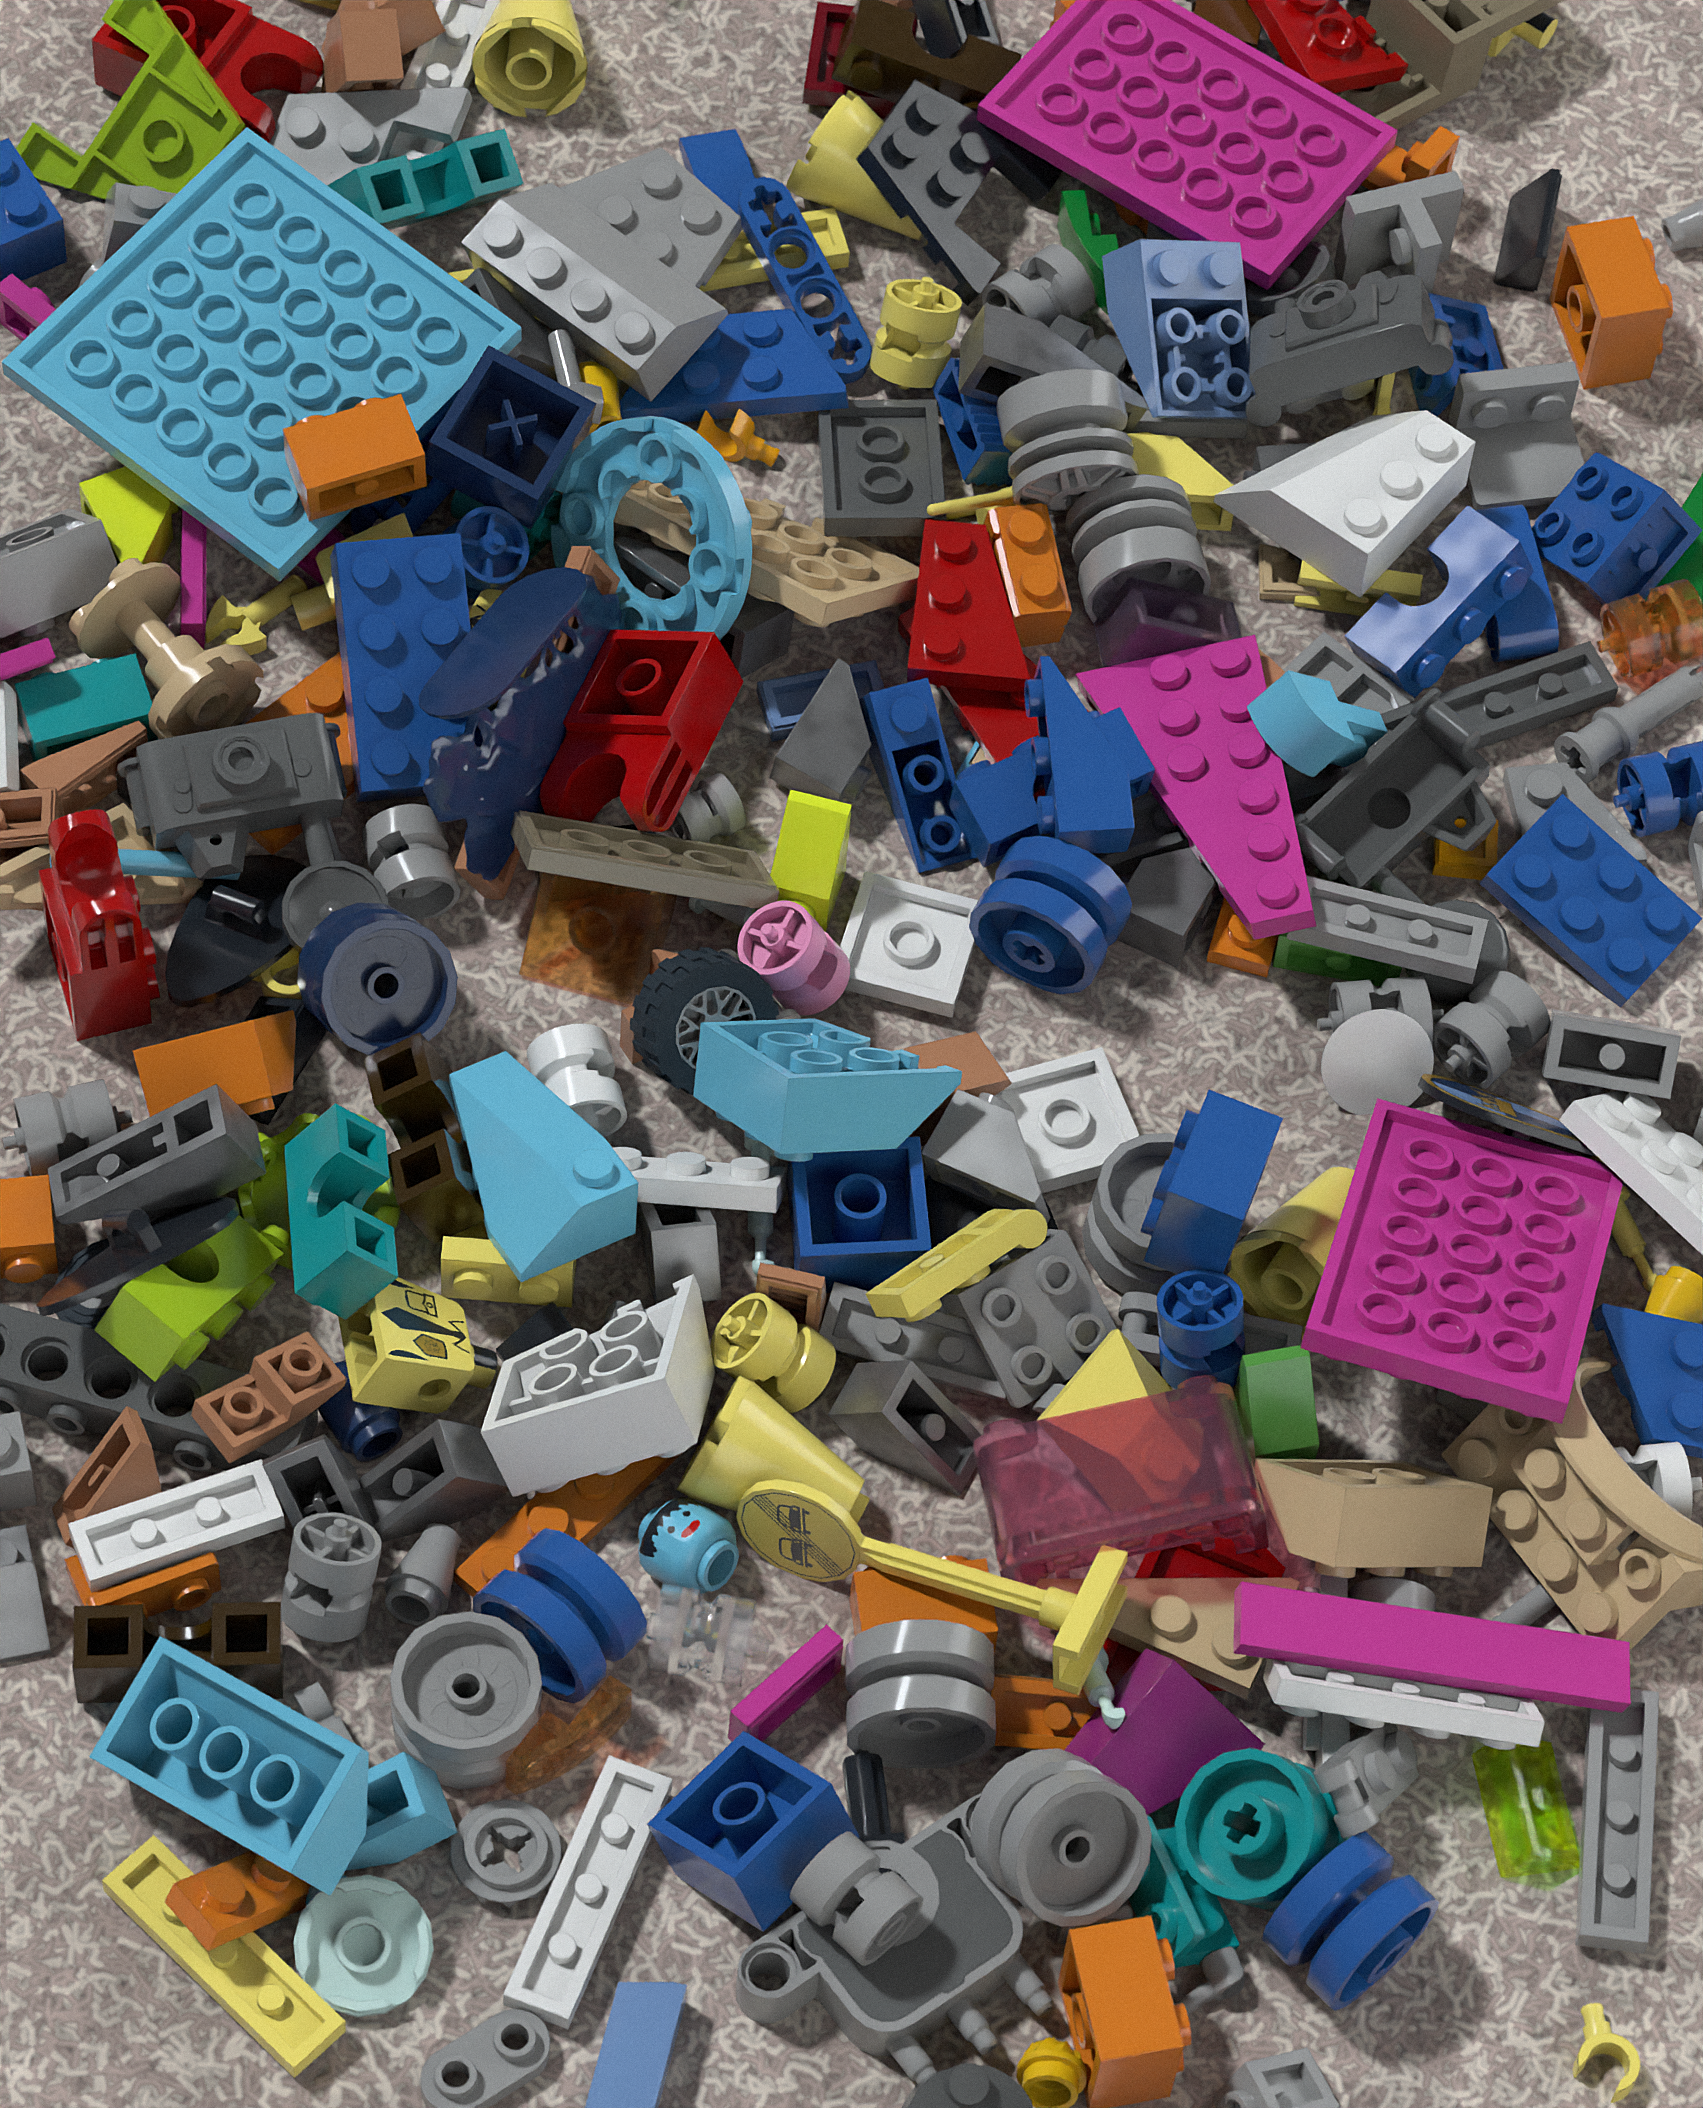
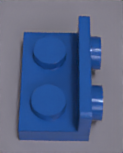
M1428 293L1435 310V319H1442L1449 326L1453 338L1450 348L1453 351L1454 362L1452 367L1441 375L1427 374L1418 365L1408 368L1419 411L1427 410L1438 417L1453 401L1459 374L1504 368L1485 305Z

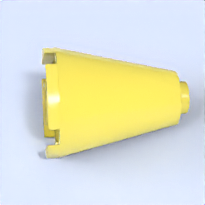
M571 0L499 1L472 54V68L478 92L493 107L519 117H527L524 108L546 109V116L558 114L575 103L585 87L588 64Z
M849 90L846 96L842 95L836 101L808 142L811 146L805 156L808 164L800 159L797 160L788 178L786 188L796 196L829 208L835 207L837 211L919 241L923 235L908 215L902 219L898 217L856 160L882 123V120L858 95Z
M1346 1167L1327 1169L1235 1244L1229 1259L1231 1260V1270L1227 1276L1239 1285L1243 1293L1244 1310L1249 1315L1303 1326L1301 1339L1303 1340L1306 1325L1355 1170Z
M739 1375L710 1423V1428L702 1443L697 1447L679 1482L677 1490L687 1495L688 1498L738 1511L739 1502L744 1493L757 1482L774 1479L798 1482L828 1495L844 1507L855 1522L858 1523L870 1500L869 1497L860 1493L865 1480L754 1381Z

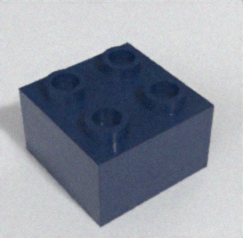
M488 345L429 441L426 456V474L486 506L501 508L509 512L521 525L532 530L556 490L571 454L589 435L596 403Z

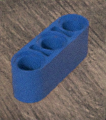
M1523 505L1476 510L1521 542L1534 570L1520 594L1512 600H1507L1486 623L1484 631L1489 648L1496 649L1490 651L1492 660L1494 662L1537 658L1558 652L1559 628L1557 616L1525 507Z

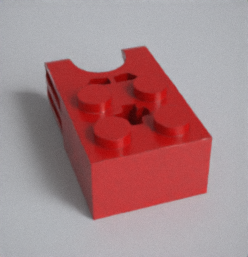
M156 0L246 124L244 129L246 127L268 143L276 131L272 110L252 94L265 89H278L293 94H306L322 78L324 62L318 49L313 44L300 36L254 16L252 7L238 0ZM106 23L102 25L92 38L95 84L119 96H123L149 57L147 52Z
M610 630L563 721L568 733L543 779L540 790V799L546 815L591 823L604 805L620 796L625 810L638 831L664 832L672 825L744 682L715 632Z
M103 809L85 810L60 817L52 821L48 828L52 867L39 870L38 872L46 937L76 1039L81 1041L152 1024L150 1000L160 998L158 982L153 965L157 964L155 949L149 928H142L138 913L141 912L134 878L132 875L123 876L117 841L110 818Z

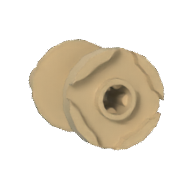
M130 558L118 564L110 574L109 584L94 597L91 603L79 608L71 617L69 629L77 637V646L89 658L94 659L115 657L133 646L148 660L145 668V677L159 691L153 700L148 714L149 727L159 739L237 726L245 719L258 701L261 689L254 681L256 677L264 679L262 668L240 645L224 644L204 651L191 635L176 637L164 624V621L174 609L180 594V576L168 564L151 562L143 565L137 558Z

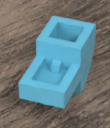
M1290 670L1284 673L1247 706L1254 725L1271 749L1291 767L1311 777L1318 774L1328 764L1346 768L1350 764L1356 763L1367 754L1368 749L1388 732L1380 712L1339 702L1330 681Z

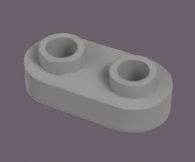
M521 2009L505 2010L438 2050L429 2057L421 2072V2096L427 2108H489L535 2079L545 2069L550 2056V2035L547 2027L539 2017L531 2012ZM518 2034L523 2036L528 2043L522 2049L510 2050L503 2045L502 2041L509 2035ZM459 2071L464 2073L469 2080L465 2085L454 2088L446 2085L443 2078L450 2072Z

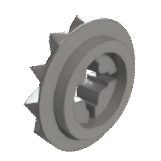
M510 1799L487 1802L470 1811L457 1826L458 1833L453 1835L451 1841V1862L459 1885L465 1886L473 1892L481 1904L490 1900L502 1902L508 1908H511L517 1901L529 1897L537 1900L542 1890L557 1874L561 1860L559 1834L548 1816L531 1804ZM491 1834L497 1842L501 1841L507 1848H512L517 1844L520 1846L524 1845L518 1852L519 1873L515 1868L511 1869L505 1862L497 1863L494 1866L492 1864L487 1866V1863L491 1862L494 1858Z

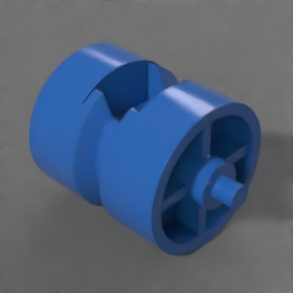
M492 506L475 508L439 534L461 533L468 606L475 603L481 591L486 589L498 590L516 578L524 570L529 558V541L523 526L512 514L501 508Z
M1703 741L1673 747L1668 751L1666 758L1656 751L1625 758L1620 761L1617 771L1619 795L1613 797V802L1616 808L1623 807L1635 835L1645 837L1674 830L1677 828L1680 819L1688 826L1694 825L1697 814L1703 811Z
M1190 1270L1171 1277L1163 1284L1157 1295L1161 1374L1171 1387L1185 1394L1209 1396L1222 1393L1236 1385L1242 1355H1245L1243 1293L1239 1285L1232 1278L1213 1270Z

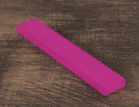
M1243 1581L1234 1591V1654L1623 1713L1631 1704L1630 1642Z

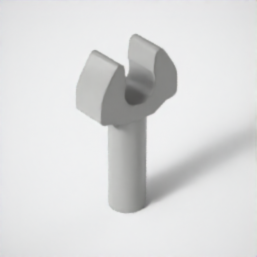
M566 329L553 331L549 334L548 341L557 382L595 402L596 407L592 423L599 424L604 401L602 388L582 382L571 332Z

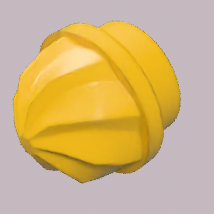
M1047 2037L1045 2040L1031 2043L1024 2052L1023 2057L1017 2064L1016 2079L1030 2098L1033 2107L1069 2108L1077 2101L1078 2094L1086 2085L1087 2070L1082 2062L1079 2051L1073 2050L1067 2040L1060 2042L1054 2037Z

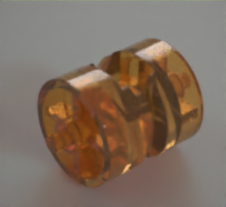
M1680 579L1652 588L1648 593L1647 600H1644L1638 594H1634L1603 604L1601 607L1600 623L1603 640L1597 641V647L1600 653L1608 651L1619 674L1624 679H1631L1661 669L1664 658L1672 664H1677L1703 655V603L1696 589L1687 579Z

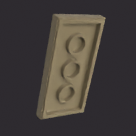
M521 810L514 812L510 834L527 870L760 909L767 904L777 902L779 889L756 851Z

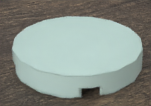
M372 1875L341 1878L331 1896L323 1891L317 1893L301 1913L293 1940L296 1970L300 1977L336 2012L354 2017L386 2014L409 2001L426 1979L434 1950L431 1924L418 1901L396 1882Z

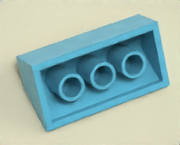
M161 1636L89 1756L330 1896L366 1835L368 1751Z

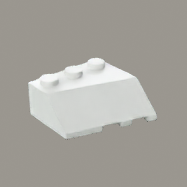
M1427 410L1369 416L1215 494L1214 503L1356 596L1361 597L1466 486L1475 441Z
M694 1274L672 1284L677 1295L645 1310L640 1299L618 1308V1316L610 1320L601 1330L591 1335H588L587 1331L575 1328L503 1361L483 1422L481 1434L513 1497L536 1490L539 1493L552 1492L563 1487L570 1480L594 1473L611 1475L621 1471L632 1462L656 1455L663 1458L673 1457L684 1452L691 1445L697 1444L715 1376V1368L700 1288Z

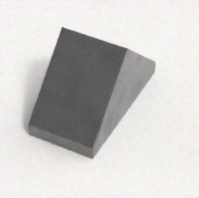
M325 1434L263 1460L262 1466L293 1529L302 1519L318 1513L350 1515L368 1523L374 1528L355 1467Z

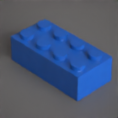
M461 533L335 543L330 560L356 803L424 797L426 795L423 787L424 782L429 777V758L432 742L439 736L459 737L464 733L468 716L446 720L434 718L426 714L419 706V695L425 684L471 630ZM477 725L474 731L475 744L477 747H481L483 738Z

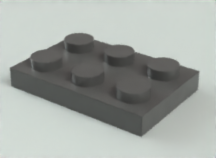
M937 399L849 400V408L817 411L824 536L920 537L924 533L925 519L946 521V514L930 516L926 511L930 504L945 502Z

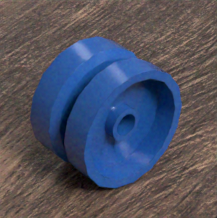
M1041 835L1019 839L1007 851L996 870L995 881L984 890L971 912L969 929L979 949L994 965L1005 973L1047 992L1056 994L1079 993L1092 984L1106 959L1107 948L1118 939L1130 918L1132 901L1126 885L1115 872L1089 851L1061 839Z
M549 1528L537 1532L514 1555V1571L504 1569L497 1573L473 1597V1611L475 1613L498 1617L524 1635L538 1656L542 1690L558 1700L572 1704L583 1700L606 1676L607 1664L605 1660L615 1662L624 1658L646 1635L647 1620L640 1603L617 1573L582 1542L562 1531Z
M1366 1831L1353 1835L1337 1846L1308 1872L1276 1909L1267 1923L1261 1939L1290 1967L1303 1965L1311 1961L1306 1984L1334 2011L1344 2008L1358 1999L1408 1952L1436 1914L1439 1901L1410 1874L1389 1881L1395 1859Z

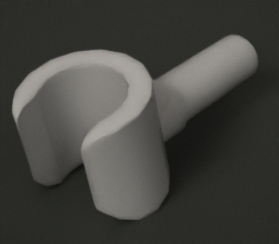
M1225 1947L1219 1949L1201 1961L1200 1966L1207 1982L1195 1987V1990L1176 2003L1184 2004L1188 2016L1202 2005L1208 2004L1214 1999L1221 2001L1235 1996L1242 1991L1245 1983L1244 1969L1234 1948Z

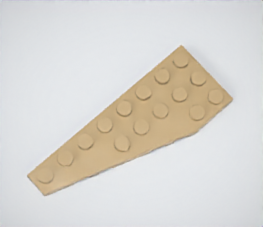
M643 480L632 485L620 500L613 522L626 526H635L652 535L651 540L656 545L668 550L682 551L690 556L692 550L696 547V534L691 535L689 531L693 523L689 511L680 498L672 496L670 492L672 490L662 483H652L648 480ZM743 498L752 518V567L747 591L751 596L764 601H776L793 610L794 617L797 620L814 627H827L830 623L850 617H861L864 613L885 607H896L899 603L916 599L919 567L861 537L824 536L823 519L818 517L813 520L810 527L783 517L786 508L783 504L766 498L762 501Z

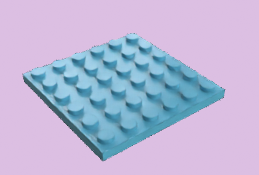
M246 127L2 361V367L6 377L280 582L352 510L349 509L312 521L308 520L286 463L283 428L293 426L308 416H327L354 408L358 403L369 398L385 399L401 394L418 438L421 441L444 418L487 346L489 345L507 355L522 340L521 326Z

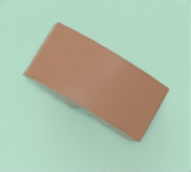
M306 1331L254 1357L250 1373L196 1399L191 1416L226 1460L231 1463L271 1441L308 1416L342 1389L347 1378L312 1335Z

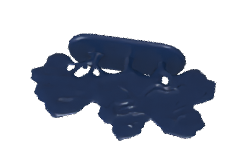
M567 567L546 569L528 575L512 584L495 600L429 679L419 695L420 708L431 717L446 720L468 716L462 735L459 737L439 736L432 742L429 758V777L424 782L423 791L438 822L466 819L467 828L464 835L467 858L466 867L473 874H481L484 880L493 881L496 879L515 850V842L510 834L514 812L521 810L546 815L540 799V790L543 779L566 736V727L563 721L610 630H618L620 626L622 612L619 606L618 595H602L593 577L580 572L578 569ZM573 615L577 618L579 625L577 630L571 628L568 624V620ZM560 630L573 640V649L568 654L557 650L552 642L554 635L556 640L561 636ZM547 647L552 653V661L549 667L545 662ZM541 651L539 664L534 672L526 678L521 677L520 675ZM498 701L497 707L491 712L487 707ZM477 725L483 738L481 747H477L475 744L474 731Z

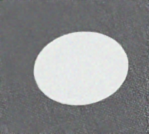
M1387 1009L1362 1012L1341 1024L1329 1038L1321 1060L1323 1083L1331 1098L1340 1107L1355 1115L1373 1114L1377 1098L1408 1107L1423 1093V1090L1418 1087L1421 1076L1423 1074H1432L1434 1065L1432 1044L1421 1025L1406 1014Z

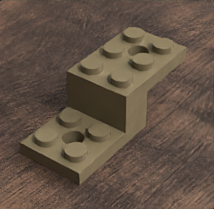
M1371 0L1366 20L1377 31L1373 40L1387 55L1396 51L1409 66L1401 81L1367 87L1370 90L1368 92L1348 90L1333 94L1398 130L1476 88L1493 38L1565 0Z

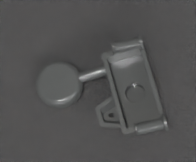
M1315 241L1309 242L1268 290L1244 277L1247 310L1258 317H1264L1255 323L1251 328L1249 379L1255 390V395L1250 398L1246 405V416L1249 421L1256 426H1271L1280 419L1282 413L1281 406L1417 365L1422 371L1430 375H1441L1447 372L1454 362L1453 351L1450 348L1453 338L1447 323L1442 319H1435V310L1422 278L1409 274L1389 279L1378 270L1362 275L1356 288L1349 291L1345 282L1333 280L1336 271L1326 246Z
M1437 687L1428 691L1416 703L1411 713L1305 814H1300L1294 818L1301 854L1324 873L1329 881L1367 891L1375 889L1379 894L1425 904L1392 871L1429 836H1433L1466 852L1474 850L1485 840L1497 821L1480 789L1489 777L1490 764L1474 749L1480 740V731L1477 728H1473L1439 699L1441 691ZM1457 819H1463L1466 825L1463 828H1458L1454 822ZM1458 899L1434 904L1433 907L1488 920L1473 984L1405 968L1408 977H1424L1432 1000L1454 1006L1461 1002H1469L1468 994L1492 972L1497 970L1507 971L1510 956L1507 933L1496 916L1477 903Z
M299 714L159 739L136 747V757L122 761L118 765L119 775L126 777L137 835H152L155 850L178 847L199 880L243 872L248 833L301 824L311 866L301 871L290 882L282 900V927L291 946L299 953H301L311 931L332 912L355 903H381L389 906V900L381 883L370 872L347 861H335L326 819L342 816L343 799L347 796V788L336 738L341 734L340 727L335 723H325L323 714ZM220 839L222 842L219 845H212L210 840Z

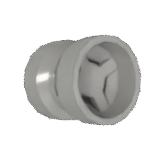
M715 773L700 780L697 789L687 793L672 825L668 828V832L672 837L709 843L710 838L718 834L730 836L745 828L746 814L743 804L727 777L721 773Z

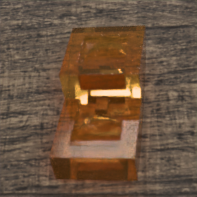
M609 1675L569 1725L547 1710L507 1758L505 1787L516 1795L562 1776L589 1758L610 1740L631 1717L632 1689Z

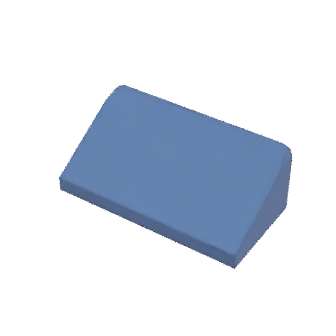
M618 1982L585 2108H659L686 2004L687 1985L676 1982Z

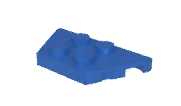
M792 309L728 314L652 401H649L631 387L628 388L620 400L622 419L656 416L679 423L701 421L705 410L715 420L735 418L738 409L750 417L849 408L845 383Z
M1602 1303L1592 1311L1591 1321L1596 1332L1605 1331L1618 1364L1611 1368L1620 1393L1627 1398L1630 1404V1418L1641 1445L1679 1442L1686 1455L1703 1459V1325Z

